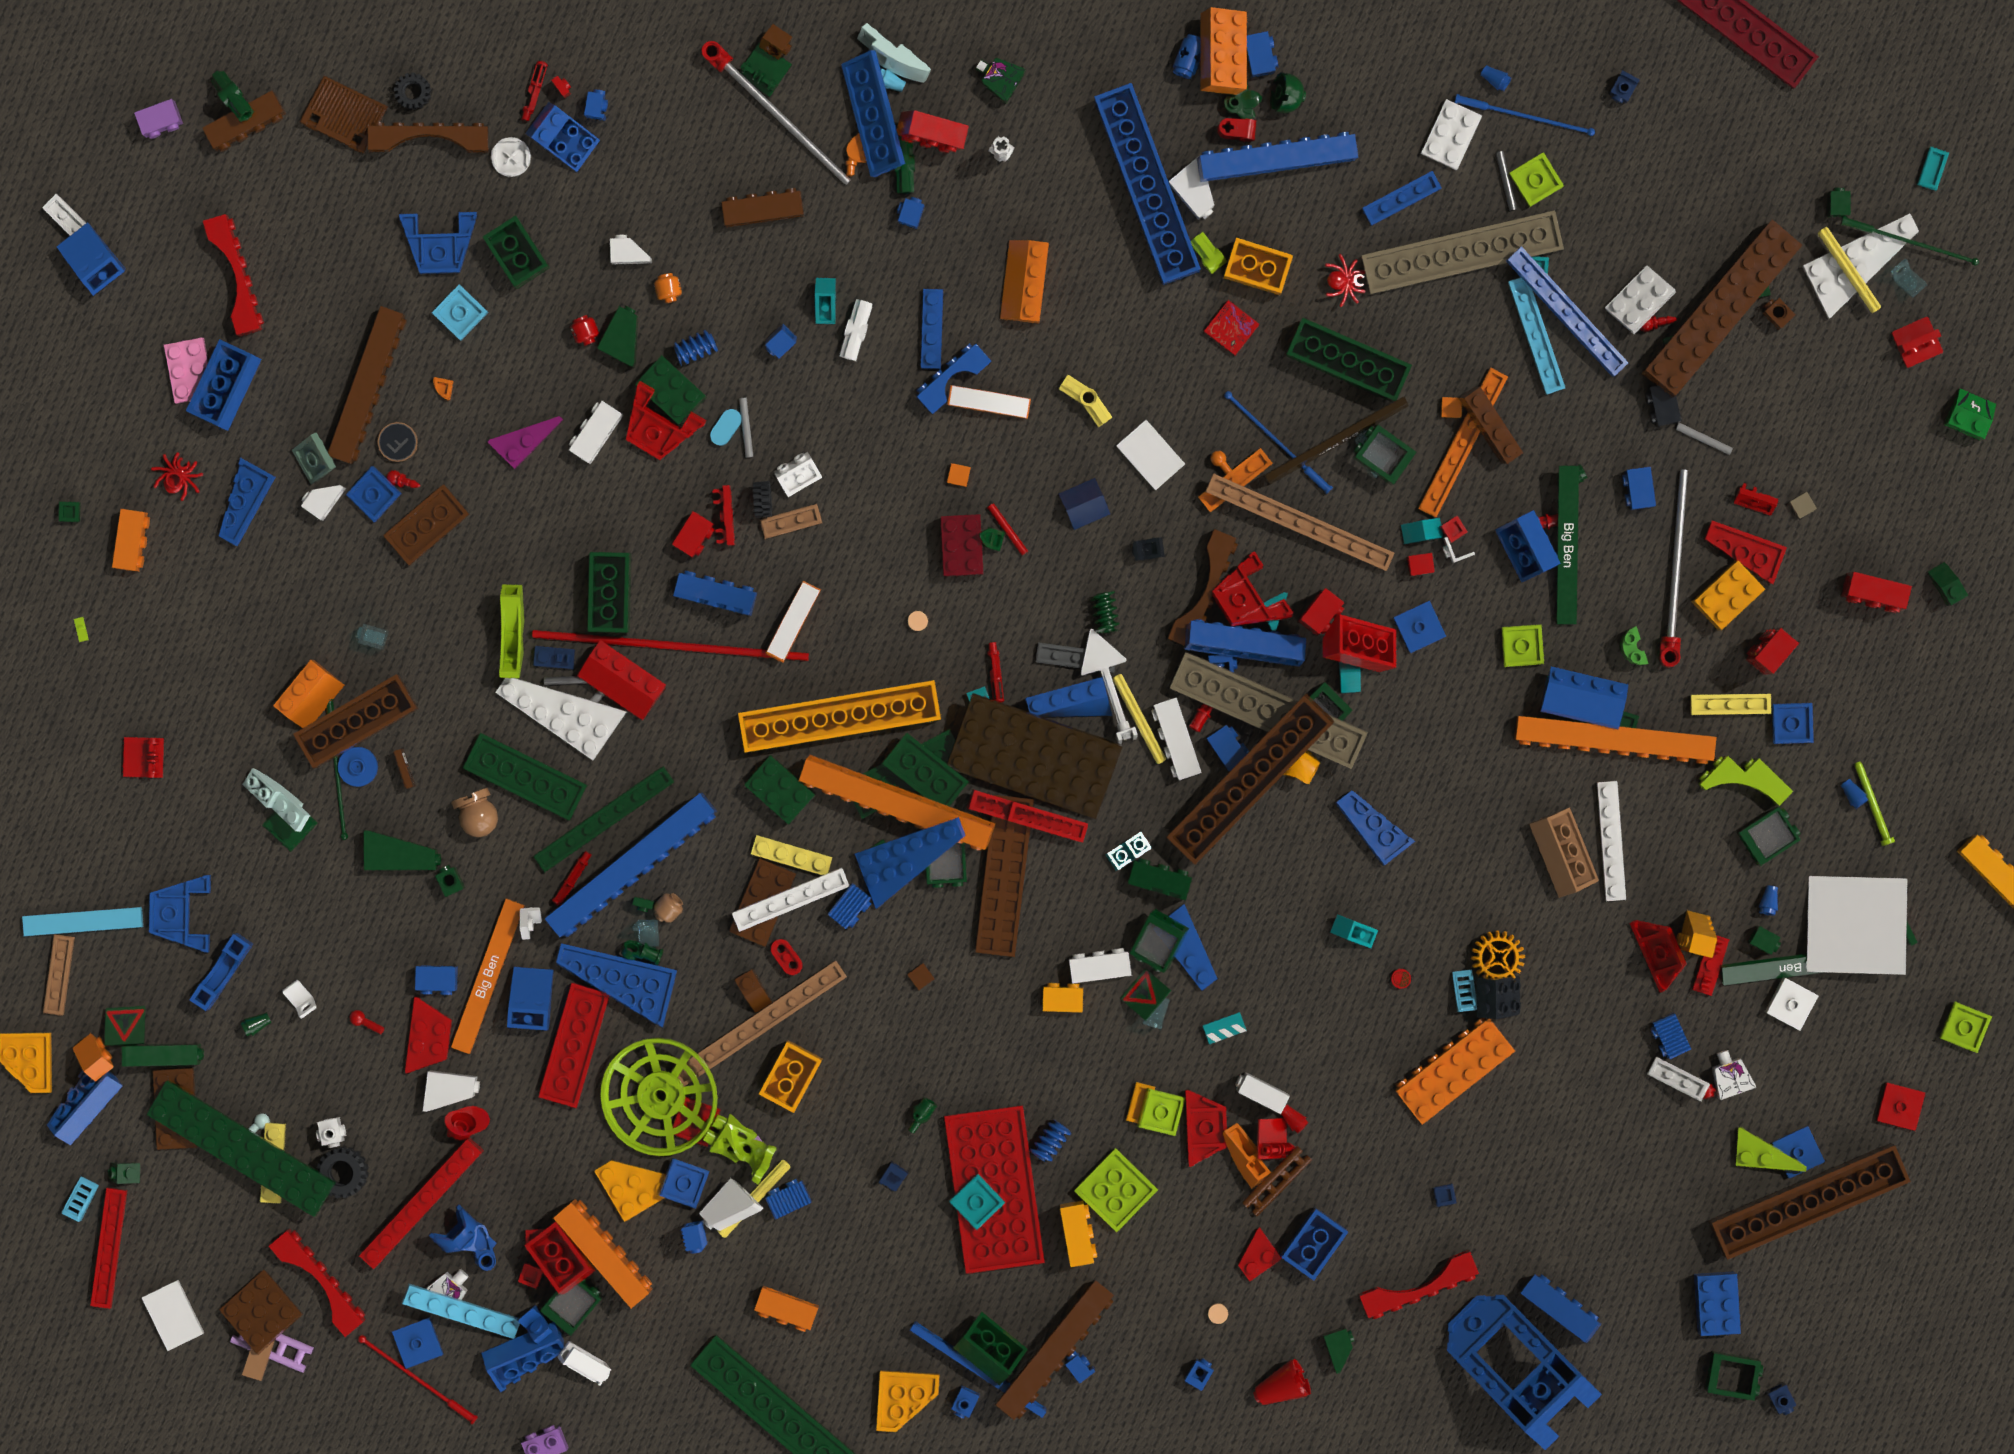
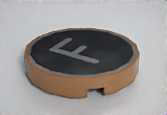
M391 423L384 427L379 434V450L384 457L391 461H406L417 450V434L405 423Z

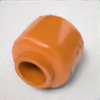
M673 273L657 276L658 279L654 282L657 299L665 300V303L676 302V297L682 294L679 278L673 276Z

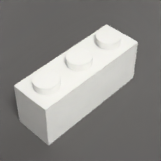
M603 401L600 404L598 402L591 410L593 415L589 420L586 419L580 427L581 433L578 437L575 435L569 443V446H571L569 450L589 464L592 463L623 417V414Z
M1124 948L1112 949V953L1104 954V951L1092 952L1093 956L1085 957L1084 953L1074 954L1073 958L1069 959L1072 983L1132 976L1129 953L1124 951Z

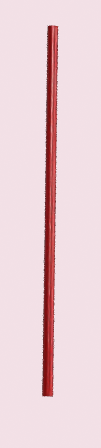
M533 630L532 638L588 643H599L601 640L606 644L772 658L766 655L767 650L540 630ZM789 652L786 659L808 661L809 653Z

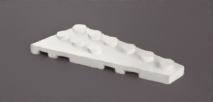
M1911 214L1878 229L1907 239H1911L1919 232ZM1873 232L1841 248L1864 282L1867 283L1906 242ZM1831 253L1802 266L1828 319L1857 292Z
M505 678L495 692L592 760L596 758L627 713L625 710L596 703L517 678Z

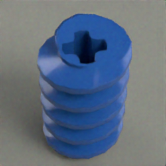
M703 330V337L696 333V340L689 336V343L684 339H681V346L674 342V349L681 366L682 360L689 364V357L696 361L697 354L704 358V351L711 355V348L718 352L712 334H709L706 330Z
M1053 1119L1055 1121L1054 1124L1048 1122L1050 1130L1043 1129L1046 1136L1039 1135L1041 1143L1034 1142L1037 1149H1029L1031 1153L1044 1162L1046 1160L1053 1161L1050 1154L1057 1155L1058 1152L1055 1147L1062 1148L1059 1141L1066 1142L1067 1139L1064 1134L1071 1135L1070 1130L1055 1119Z

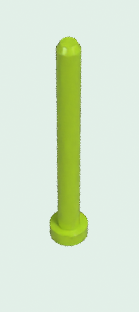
M1860 761L1856 762L1857 774L1864 792L1867 794L1868 803L1883 839L1880 841L1881 845L1885 846L1895 842L1894 837L1890 838L1863 764Z

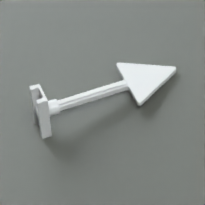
M1091 629L1081 675L1084 676L1101 671L1118 722L1117 743L1122 744V738L1127 740L1131 738V735L1133 740H1136L1138 735L1136 728H1130L1128 721L1125 720L1109 672V667L1126 662V658L1097 632Z

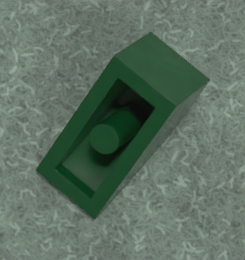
M1945 562L1927 572L1946 606H1951L1969 596L1959 578Z
M1345 1326L1323 1334L1336 1374L1341 1373L1353 1348L1351 1342L1355 1341L1351 1330L1347 1331Z

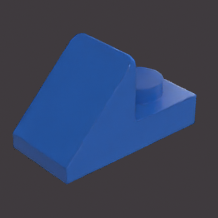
M534 1305L517 1320L527 1329L531 1338L537 1344L553 1332L537 1305Z

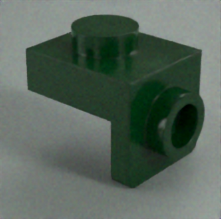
M111 1162V1167L108 1169L110 1182L116 1184L140 1183V1163Z

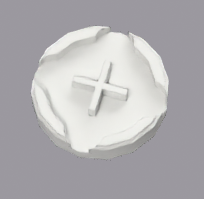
M508 137L501 139L494 146L491 160L498 173L507 177H516L524 173L529 167L531 154L524 142L518 138Z

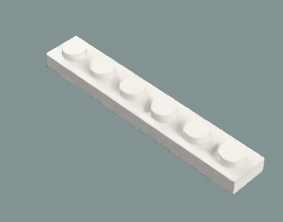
M1617 781L1597 782L1605 901L1626 900Z
M841 867L732 912V916L740 932L849 887V884Z

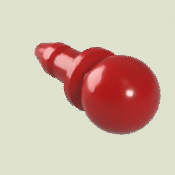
M1654 315L1640 330L1648 332L1653 328L1657 329V325L1670 324L1676 321L1677 318L1666 316L1656 319Z
M396 470L389 471L386 475V478L394 486L420 487L418 482L406 478L405 474H400Z

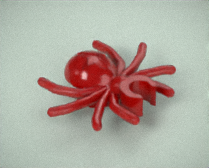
M1339 254L1344 270L1335 264L1326 263L1325 266L1340 270L1331 272L1327 278L1329 286L1340 291L1326 293V296L1334 297L1342 294L1345 290L1339 305L1342 307L1346 301L1348 290L1354 302L1359 303L1352 290L1358 293L1366 292L1363 289H1356L1364 285L1357 283V278L1362 279L1364 276L1361 274H1365V271L1355 270L1352 272V269L1358 262L1357 259L1352 262L1348 270L1343 256Z
M177 452L171 465L166 454H163V459L169 468H151L152 471H167L156 480L154 488L166 476L164 488L169 493L179 492L184 484L181 501L187 495V482L195 489L196 493H199L198 487L189 478L201 477L203 473L188 474L196 467L197 461H194L191 467L189 461L185 467H182L181 462L183 458L178 459L180 453Z

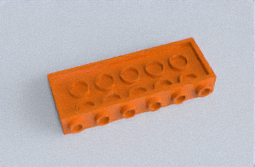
M1479 1018L1474 1023L1475 1027L1470 1031L1468 1029L1464 1030L1458 1035L1459 1040L1455 1043L1451 1041L1443 1047L1444 1052L1440 1055L1434 1054L1427 1060L1428 1064L1425 1067H1417L1412 1072L1413 1076L1408 1080L1404 1078L1396 1084L1398 1087L1395 1089L1396 1093L1422 1125L1515 1052L1491 1019Z

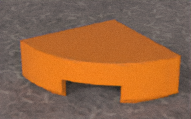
M434 377L433 383L437 393L443 398L450 400L454 381Z

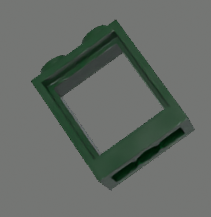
M1711 1351L1705 1391L1707 1393L1755 1401V1396H1758L1760 1392L1758 1379L1759 1376L1762 1377L1763 1365H1761L1759 1359ZM1721 1360L1753 1365L1749 1393L1717 1388Z

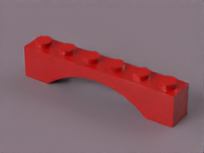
M224 214L204 220L203 224L208 240L226 255L235 273L237 297L231 318L236 335L244 336L262 330L261 325L264 324L261 313H257L256 310L258 301L256 295L252 294L250 290L253 284L250 275L245 273L244 268L247 267L244 256H240L239 253L241 243L239 238L234 236L233 230L236 227L233 218L229 219V216Z
M287 1230L269 1245L270 1249L280 1261L303 1268L320 1282L330 1301L332 1323L346 1337L366 1320L364 1318L365 1313L359 1306L355 1307L351 1301L353 1299L346 1291L342 1292L338 1287L340 1285L338 1280L326 1273V1266L321 1261L317 1262L315 1260L312 1249L300 1242L302 1239L295 1230Z
M1466 1250L1451 1256L1438 1275L1419 1287L1398 1291L1374 1287L1358 1295L1367 1317L1377 1319L1384 1316L1383 1312L1388 1310L1394 1312L1401 1309L1405 1303L1409 1302L1410 1305L1421 1301L1420 1297L1425 1295L1432 1297L1439 1293L1438 1290L1445 1287L1446 1290L1452 1289L1457 1286V1282L1474 1280L1476 1278L1475 1275L1479 1274L1471 1252Z

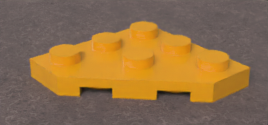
M0 1033V1062L30 1093H51V1033Z
M613 1160L594 1170L624 1222L664 1199V1197L658 1195L666 1175L664 1173Z
M880 1370L876 1431L897 1432L923 1407L938 1396L940 1374Z

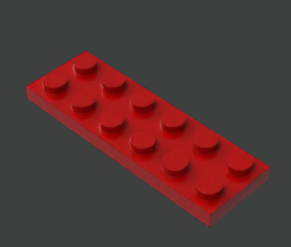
M571 983L539 1093L540 1098L574 1108L578 1107L610 997L600 990Z

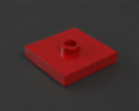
M1886 1082L1876 1121L1916 1131L1925 1092Z

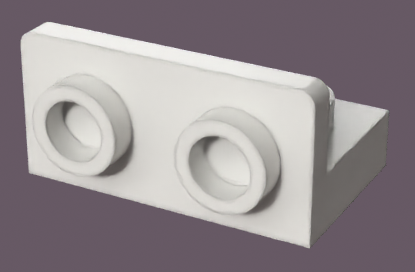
M808 452L797 455L793 461L781 464L774 471L788 497L822 478Z

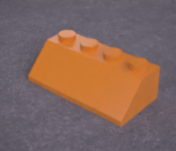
M1009 240L1000 319L1040 323L1049 243L1031 240Z

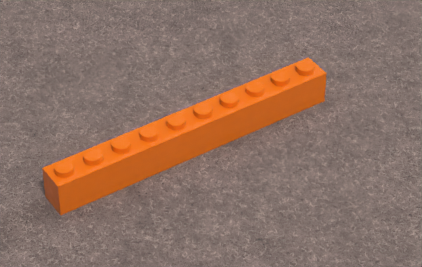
M1525 716L1516 717L1514 736L1515 740H1519V744L1531 745L1532 741L1539 742L1538 746L1543 747L1558 744V748L1570 749V746H1578L1580 751H1590V748H1598L1599 753H1610V750H1617L1618 755L1629 756L1630 752H1636L1637 757L1649 758V754H1655L1657 759L1669 760V756L1677 757L1676 761L1688 762L1689 758L1697 759L1696 763L1708 764L1709 760L1714 761L1717 738L1628 727L1614 729L1591 723Z
M813 755L807 757L799 781L803 782V785L809 788H820L825 794H836L841 796L842 800L857 802L859 806L866 809L871 807L878 810L879 814L895 816L898 821L904 823L907 821L911 822L919 829H925L959 817L966 836L957 843L964 842L970 844V847L976 850L986 849L995 827L993 822Z

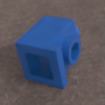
M594 89L593 92L588 91L584 112L586 118L606 120V116L603 114V111H607L608 100H605V91Z
M1074 1351L1070 1357H1066L1065 1365L1079 1383L1095 1372L1093 1366L1091 1368L1088 1367L1090 1362L1084 1355L1080 1356Z
M1201 1358V1360L1196 1359L1184 1377V1381L1202 1391L1214 1371L1211 1368L1212 1363L1204 1358ZM1202 1369L1203 1374L1200 1376L1197 1375L1196 1370Z

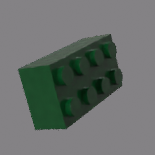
M590 552L588 632L630 633L631 553Z

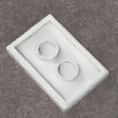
M1147 420L1117 445V448L1155 491L1185 465Z
M179 1280L142 1297L167 1351L204 1334Z

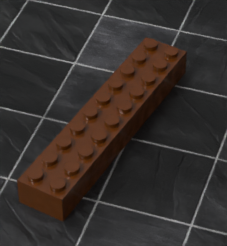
M1774 220L1768 222L1643 370L1642 374L1656 386H1660L1671 397H1675L1801 248L1802 244Z
M1305 694L1186 816L1167 838L1196 865L1335 721L1308 694Z
M1890 1143L1709 1220V1224L1723 1257L1728 1260L1911 1181L1896 1146Z

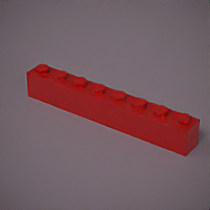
M468 1138L359 1256L371 1268L375 1269L484 1150L471 1138Z

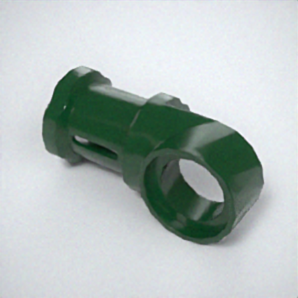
M627 940L621 949V953L630 960L636 958L642 960L644 958L654 962V965H658L663 949L651 947L646 942L641 944L633 940ZM627 948H632L635 952H631Z

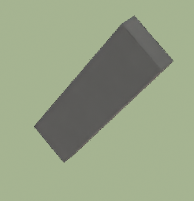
M1038 642L1036 662L1082 668L1086 649ZM1115 666L1109 667V672L1114 673Z

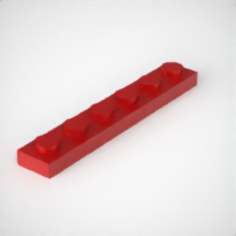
M106 1188L90 1305L93 1307L112 1308L128 1190Z

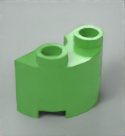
M1637 626L1628 629L1622 636L1620 651L1623 657L1630 663L1636 665L1648 664L1645 651L1637 648V642L1641 638Z

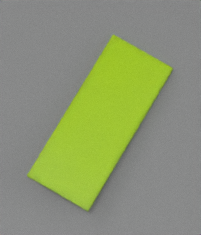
M84 618L74 619L79 642L89 640Z

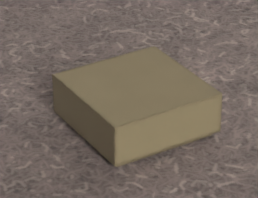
M1808 492L1789 502L1798 519L1817 509Z

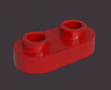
M778 939L773 942L771 953L782 969L789 975L798 974L802 970L803 963L790 943L784 939ZM779 945L785 947L784 952L780 953L777 950ZM791 961L796 962V968H790L789 963Z

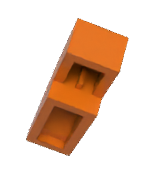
M1236 1123L1223 1132V1136L1238 1170L1249 1186L1253 1188L1260 1184L1271 1171L1261 1159H1257V1146L1241 1126Z

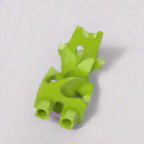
M717 1114L712 1122V1126L717 1128L719 1132L716 1133L709 1129L704 1135L703 1141L711 1145V1153L722 1154L735 1163L739 1160L749 1163L752 1168V1181L759 1185L763 1175L770 1166L776 1147L767 1146L753 1130L743 1126L733 1115L729 1114L725 1118ZM745 1145L750 1146V1153L744 1151L743 1147ZM731 1146L734 1151H730L727 1148Z

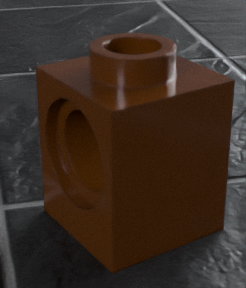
M772 24L762 37L759 47L779 60L783 54L786 56L791 50L792 36Z
M1780 298L1775 301L1771 299L1764 306L1766 310L1762 313L1778 330L1782 329L1796 315ZM1776 307L1782 311L1780 318L1773 315V309Z

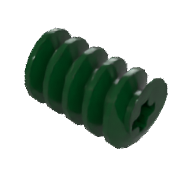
M1115 591L1098 593L1090 598L1091 601L1097 602L1092 606V609L1098 610L1093 614L1094 617L1099 618L1094 622L1095 625H1100L1095 630L1097 633L1121 631L1115 629L1120 622L1113 620L1119 616L1112 613V611L1117 609V606L1111 605L1116 599L1110 597Z

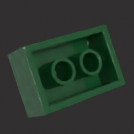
M516 215L483 236V239L516 289L550 269Z
M662 355L635 384L637 386L639 381H642L655 389L650 399L680 426L685 422L690 412H694L707 398L704 393Z
M772 755L768 757L744 785L788 825L816 795Z
M983 1312L970 1323L953 1347L999 1386L1010 1376L1028 1350Z

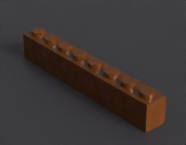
M380 306L328 451L330 457L350 464L358 460L360 450H358L359 444L364 442L367 432L364 430L366 425L372 421L374 415L371 412L373 405H377L379 402L380 394H378L380 386L383 387L386 382L387 376L385 372L392 365L394 359L391 356L393 349L398 348L400 343L398 335L400 330L403 331L407 323L404 314Z
M1094 1280L994 1405L1012 1420L1020 1419L1026 1412L1025 1406L1029 1402L1032 1404L1039 1396L1037 1391L1041 1386L1045 1388L1051 1381L1049 1376L1053 1371L1058 1372L1063 1366L1062 1360L1065 1356L1070 1357L1076 1350L1074 1345L1077 1341H1083L1088 1335L1087 1329L1091 1324L1095 1325L1100 1320L1101 1316L1099 1314L1103 1309L1107 1310L1112 1305L1114 1295Z

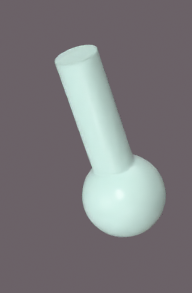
M258 1114L254 1119V1124L248 1129L254 1133L259 1129H265V1124L270 1123L269 1117L266 1114Z

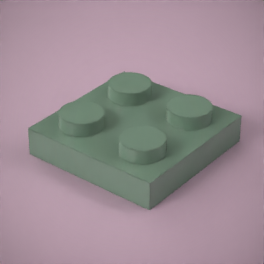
M317 433L310 435L292 449L310 484L318 482L336 467Z

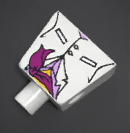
M1728 1050L1717 1053L1720 1064L1712 1067L1718 1099L1722 1100L1756 1088L1754 1081L1740 1058L1731 1060Z
M459 1269L454 1276L446 1272L426 1289L462 1300L468 1291L462 1284L469 1276L462 1269Z

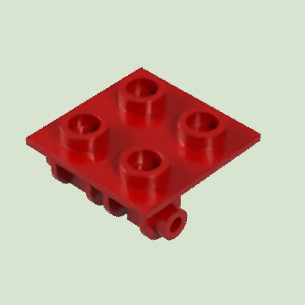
M124 737L123 777L163 778L164 738Z
M1258 1119L1257 1159L1286 1158V1155H1289L1295 1147L1291 1143L1286 1142L1287 1122L1285 1119Z

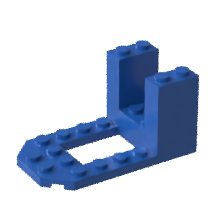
M1504 1295L1476 1296L1448 1323L1449 1343H1447V1351L1519 1427L1544 1450L1559 1437L1547 1423L1574 1396L1589 1408L1602 1395ZM1504 1325L1541 1361L1514 1390L1477 1353Z

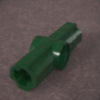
M898 136L905 164L895 168V173H897V194L914 193L915 172L913 143L902 141V137Z

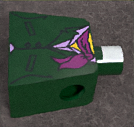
M995 58L991 65L981 59L975 69L985 75L981 81L982 85L1005 104L1009 101L1026 72V69L999 58Z

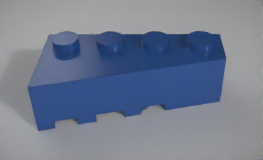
M1534 1275L1521 1294L1582 1341L1588 1343L1601 1326V1323L1597 1321L1599 1317L1590 1310L1587 1313L1581 1309L1583 1305L1574 1298L1569 1300L1565 1297L1567 1293L1558 1286L1553 1288L1549 1285L1551 1281L1544 1275Z

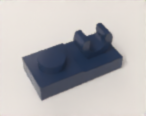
M535 646L534 666L574 669L575 649Z

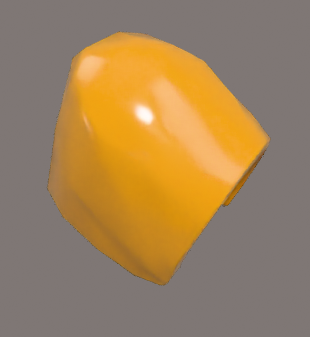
M1307 750L1283 775L1288 779L1297 778L1306 784H1310L1320 765V761Z

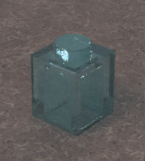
M363 624V627H359L357 632L358 643L384 650L389 631Z

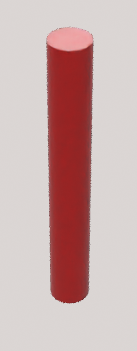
M993 503L987 507L1020 554L1023 556L1027 553L1028 550Z

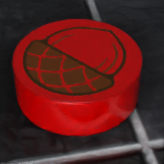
M1397 969L1391 975V982L1396 988H1406L1411 982V975L1405 969Z

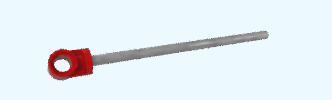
M708 41L703 45L702 55L720 73L725 69L840 181L845 185L851 181L842 170L730 64L734 58L717 42ZM712 46L716 47L718 50L716 56L709 57L707 54L708 49Z
M1682 469L1679 476L1667 637H1661L1659 662L1667 668L1677 665L1681 658V638L1675 637L1688 475V470ZM1666 652L1673 653L1674 661L1672 663L1665 660Z

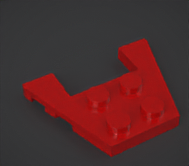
M639 381L626 440L661 460L686 438L693 435L696 430L703 427L707 420L691 411L682 427L677 426L646 407L655 389Z
M1255 551L1212 591V596L1231 626L1278 620L1293 616V612L1285 599L1266 607L1247 576L1263 569V564Z

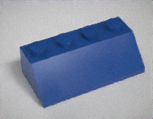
M219 339L186 411L228 431L262 359Z
M1551 666L1545 681L1541 712L1619 729L1626 703L1628 684Z

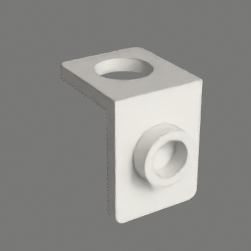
M1448 537L1443 538L1445 543L1443 551L1446 558L1450 557L1452 563L1475 555L1472 552L1455 558Z
M299 980L294 981L283 989V994L294 1005L300 1019L316 1009L313 996ZM310 1005L307 1010L303 1011L306 1006Z

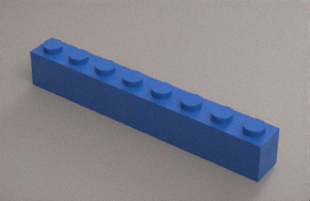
M1349 132L1338 133L1337 137L1321 135L1315 140L1305 137L1298 139L1299 142L1291 143V140L1280 141L1279 145L1263 143L1257 148L1247 145L1240 147L1241 150L1233 151V148L1222 149L1221 153L1205 151L1197 158L1200 182L1355 161L1359 158L1355 134L1349 135Z

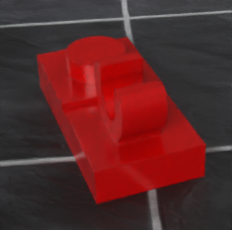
M1744 483L1734 499V504L1771 516L1777 506L1778 499L1767 494L1756 493L1757 488L1755 486L1752 491L1747 490Z

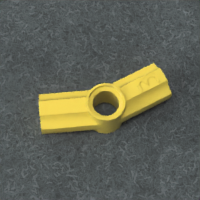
M1067 375L1059 390L1081 403L1098 427L1113 418L1093 389ZM1091 393L1094 396V401L1091 403L1084 402L1083 395Z

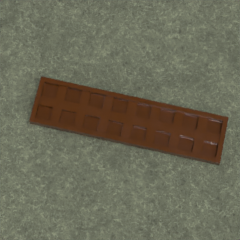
M994 795L1033 807L1034 799ZM992 816L991 822L995 823V827L988 844L976 953L1015 957L1030 827Z

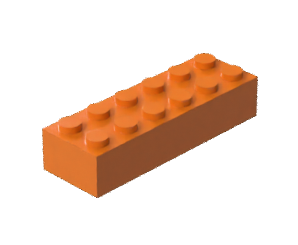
M574 1199L554 1217V1220L632 1309L653 1289L651 1287L652 1282L646 1275L643 1277L640 1275L637 1264L633 1260L628 1261L625 1257L626 1252L620 1245L616 1247L612 1242V1235L607 1230L603 1231L599 1227L601 1223L594 1215L590 1216L586 1212L588 1209L581 1200L577 1201Z

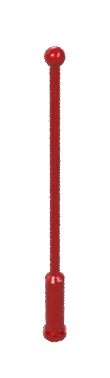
M364 1335L359 1336L358 1341L360 1343L368 1345L447 1402V1406L467 1419L472 1425L478 1418L477 1415L475 1416L453 1399H448L366 1340Z

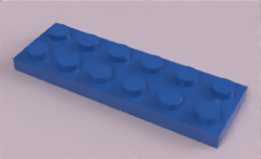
M870 50L841 65L871 177H877L904 165L905 161L876 51Z

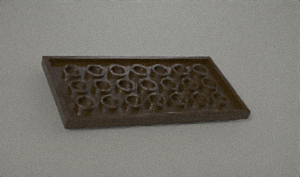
M973 693L947 765L955 771L1096 819L1123 745Z

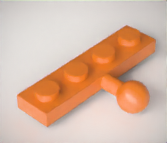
M1261 448L1233 470L1226 463V455L1222 451H1215L1210 457L1211 463L1215 466H1220L1226 474L1223 478L1243 487L1273 464ZM1207 492L1202 493L1198 497L1210 513L1225 502V500Z

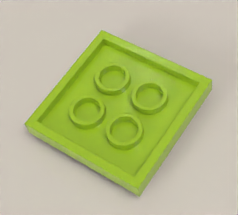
M1115 1148L1074 1191L1107 1224L1118 1232L1158 1189Z

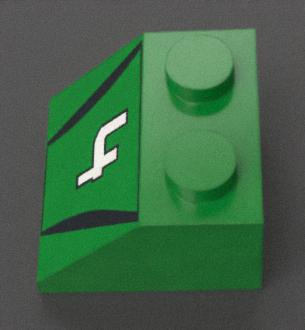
M1959 388L1944 425L1978 440H1983L1986 438L1992 424L1996 403Z

